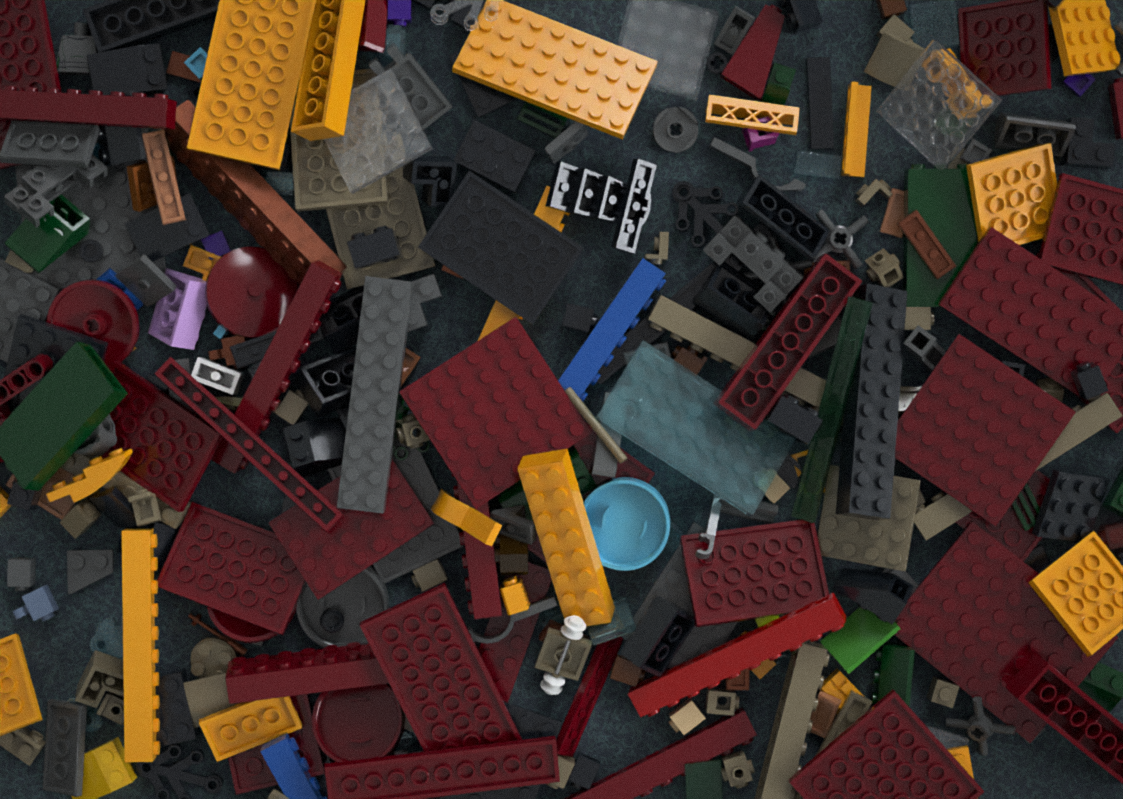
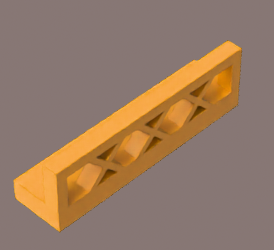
M851 82L848 85L841 176L864 178L872 86L858 85V82Z
M709 95L706 105L705 122L796 135L800 108ZM711 114H717V115H723V116H722V117H716V116H711ZM767 116L771 119L766 124L758 121V119ZM736 117L745 118V120H738ZM782 124L792 125V127H785Z

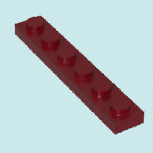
M605 625L556 739L557 754L573 757L621 646L624 631Z

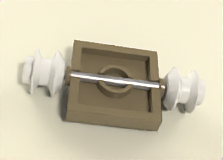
M579 616L566 617L564 619L565 625L561 627V631L548 627L535 662V668L547 671L543 675L544 679L541 681L540 686L549 695H556L562 692V686L565 684L564 677L576 681L579 680L591 649L592 640L582 638V631L586 629V624Z

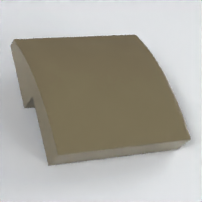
M885 31L864 72L884 83L908 91L929 51L911 40L906 42L889 31Z
M226 673L183 683L195 728L200 727L199 719L238 704H229L225 679Z

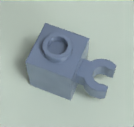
M45 585L22 596L25 606L12 612L16 620L30 613L33 621L41 618L42 622L54 617V611L58 610L59 607L48 585Z

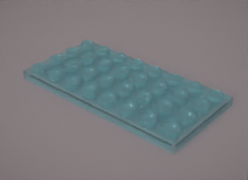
M643 340L596 418L748 516H752L796 438L786 435L776 429L774 424L762 421L756 430H747L713 404L722 392L720 389Z

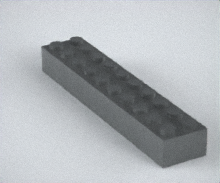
M365 276L337 508L382 514L386 510L413 282Z

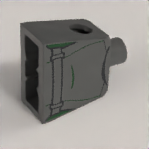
M74 23V35H62L56 61L59 74L90 76L86 56L98 53L93 36H88L87 23Z

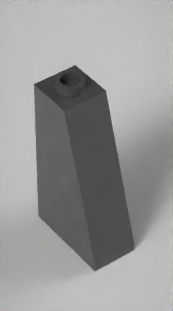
M610 389V392H605L603 396L599 423L620 448L628 396L623 395L621 390ZM596 435L590 474L615 478L618 460L599 436Z

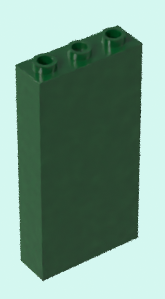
M911 164V169L904 170V218L914 210H917L956 265L945 275L935 279L904 235L903 290L907 291L906 307H941L938 303L976 247L977 229L966 167L968 164H957V169H948V164H934V169H925V164Z
M76 342L0 426V456L5 462V467L16 477L18 485L25 490L39 491L128 394L91 345Z

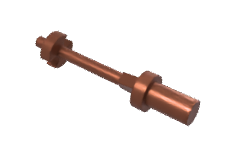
M191 613L188 617L193 620L192 626L195 627L198 623L221 640L227 642L237 654L242 657L245 655L248 649L201 621V614L198 613L196 616Z

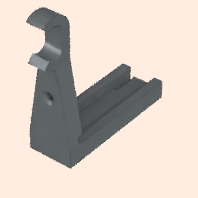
M715 490L709 506L706 532L698 537L700 542L707 543L708 548L706 551L697 550L695 556L699 559H707L711 556L720 512L773 524L779 505Z

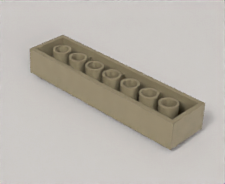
M809 640L805 641L800 648L791 653L754 799L794 798L795 788L788 780L801 769V765H799L800 756L805 755L807 743L804 742L806 733L810 734L812 728L811 713L816 711L818 705V698H815L817 689L822 688L824 676L821 673L823 667H827L830 654L827 653V649L820 643Z

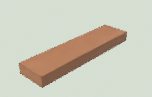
M162 129L143 133V145L162 224L167 225L186 221L165 131Z

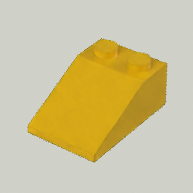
M119 737L84 753L82 796H71L72 799H97L132 783L138 778L131 762H125L124 748Z

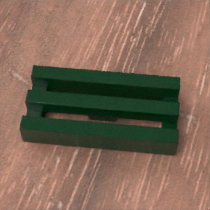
M525 101L517 120L556 138L561 134L568 118ZM528 106H532L560 120L561 123L558 124L527 108ZM525 113L558 129L555 133L525 118Z
M1026 483L1023 490L1035 514L1038 516L1040 507ZM1020 491L1018 498L1031 523L1027 524L1016 500L1013 501L1011 506L1023 530L1027 531L1034 527L1036 519Z

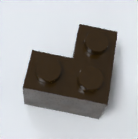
M498 534L495 539V548L500 549H495L496 566H500L501 575L528 574V544Z

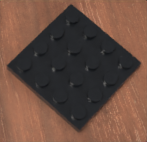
M20 314L17 318L4 377L39 354L48 355L54 367L76 342L91 345L104 362L108 342ZM36 363L37 368L42 371L41 366ZM19 375L20 380L24 382L23 377ZM44 377L6 402L19 406ZM2 387V390L7 393L6 389Z

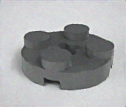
M673 107L663 110L656 117L653 126V135L656 143L660 148L671 153H680L688 150L698 137L697 119L685 108ZM671 125L681 126V134L679 136L677 134L674 136L670 134L672 130L669 127Z

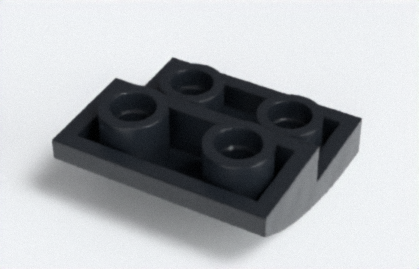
M101 487L86 497L115 526L123 528L137 525L132 503H129L128 499L116 487L108 490Z

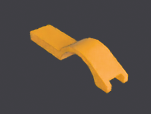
M441 489L431 507L433 513L492 547L502 525Z

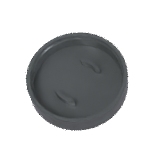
M368 567L320 600L316 598L307 582H305L296 606L298 620L305 633L314 642L323 647L329 645H337V647L347 646V644L352 642H359L360 645L368 644L360 627V622L389 609V595L386 585L383 584L377 572L371 567ZM335 609L342 614L344 624L338 632L329 633L321 627L320 617L324 611Z

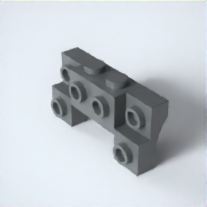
M93 154L88 168L38 165L24 174L20 185L4 195L5 204L13 211L20 213L37 228L40 226V218L46 214L49 216L54 215V206L49 202L77 183L78 177L91 188L94 185V178L100 174L104 178L108 175L107 167Z
M736 214L709 242L703 251L719 266L731 253L737 256L766 283L754 298L771 313L804 276L784 258L786 254L777 246L773 248L767 242L769 239L761 231L756 232Z

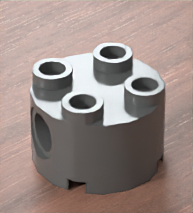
M110 414L74 453L99 456L103 455L110 447L117 443L115 424Z

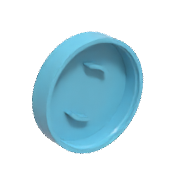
M618 477L604 481L588 494L583 503L603 566L621 571L635 570L646 566L659 556L669 537L670 513L665 500L654 487L636 478Z

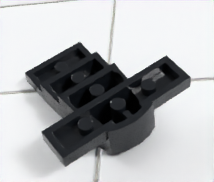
M633 159L626 184L610 176H603L585 168H578L564 162H556L546 207L591 219L617 223L611 247L635 254L641 227L647 220L651 208L650 191L657 165L641 159Z

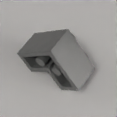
M434 274L412 281L414 284L408 332L429 326L421 304L443 297Z

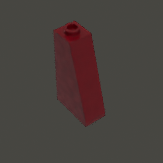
M765 4L720 76L757 101L763 95L785 18L781 14L782 10L772 4L770 6Z

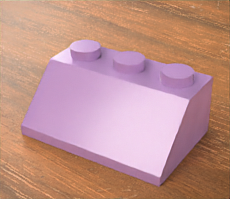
M166 268L165 275L177 287L173 292L157 301L148 333L172 347L194 350L207 306L205 295L206 281Z

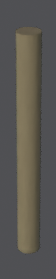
M568 387L565 392L575 408L621 464L626 461V455L574 390Z

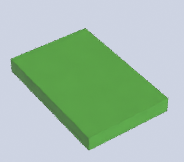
M859 607L846 619L843 628L830 632L820 642L849 674L897 633L900 627L895 622L893 625L889 622H883L873 612Z

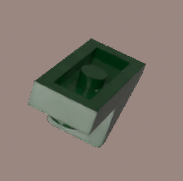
M774 63L761 102L785 105L796 70Z

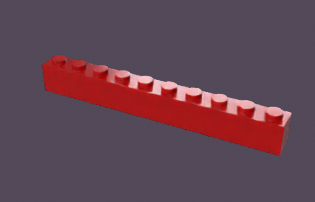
M833 592L664 671L661 677L655 675L638 683L636 687L632 686L628 696L640 717L648 715V717L653 716L660 711V708L666 705L668 708L675 706L680 702L679 699L686 696L692 698L700 693L699 690L706 687L708 689L714 688L725 678L731 680L739 676L742 670L747 668L748 670H753L761 665L760 662L769 659V661L775 660L782 655V652L788 649L789 651H794L800 648L805 641L810 640L813 642L820 639L823 633L829 630L831 632L840 630L844 627L846 615Z

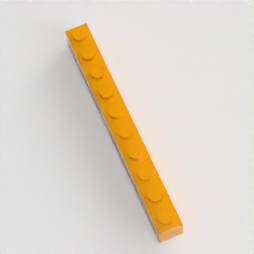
M154 528L122 530L125 762H153L156 755L160 754V741H156V732L160 730V719L156 718V709H159L160 705L159 695H156V686H159V672H155V663L159 662V650L155 649V640H158L159 628L155 626V617H158V603H154V594L158 593V581L154 580V571L158 569V559L154 557V548H157L158 538L157 534H154Z

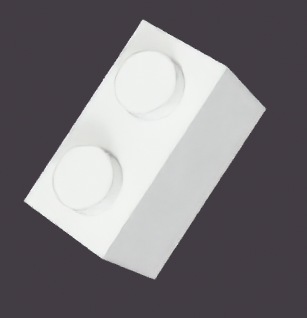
M203 357L197 358L191 374L198 382L232 395L238 394L245 375L243 372Z

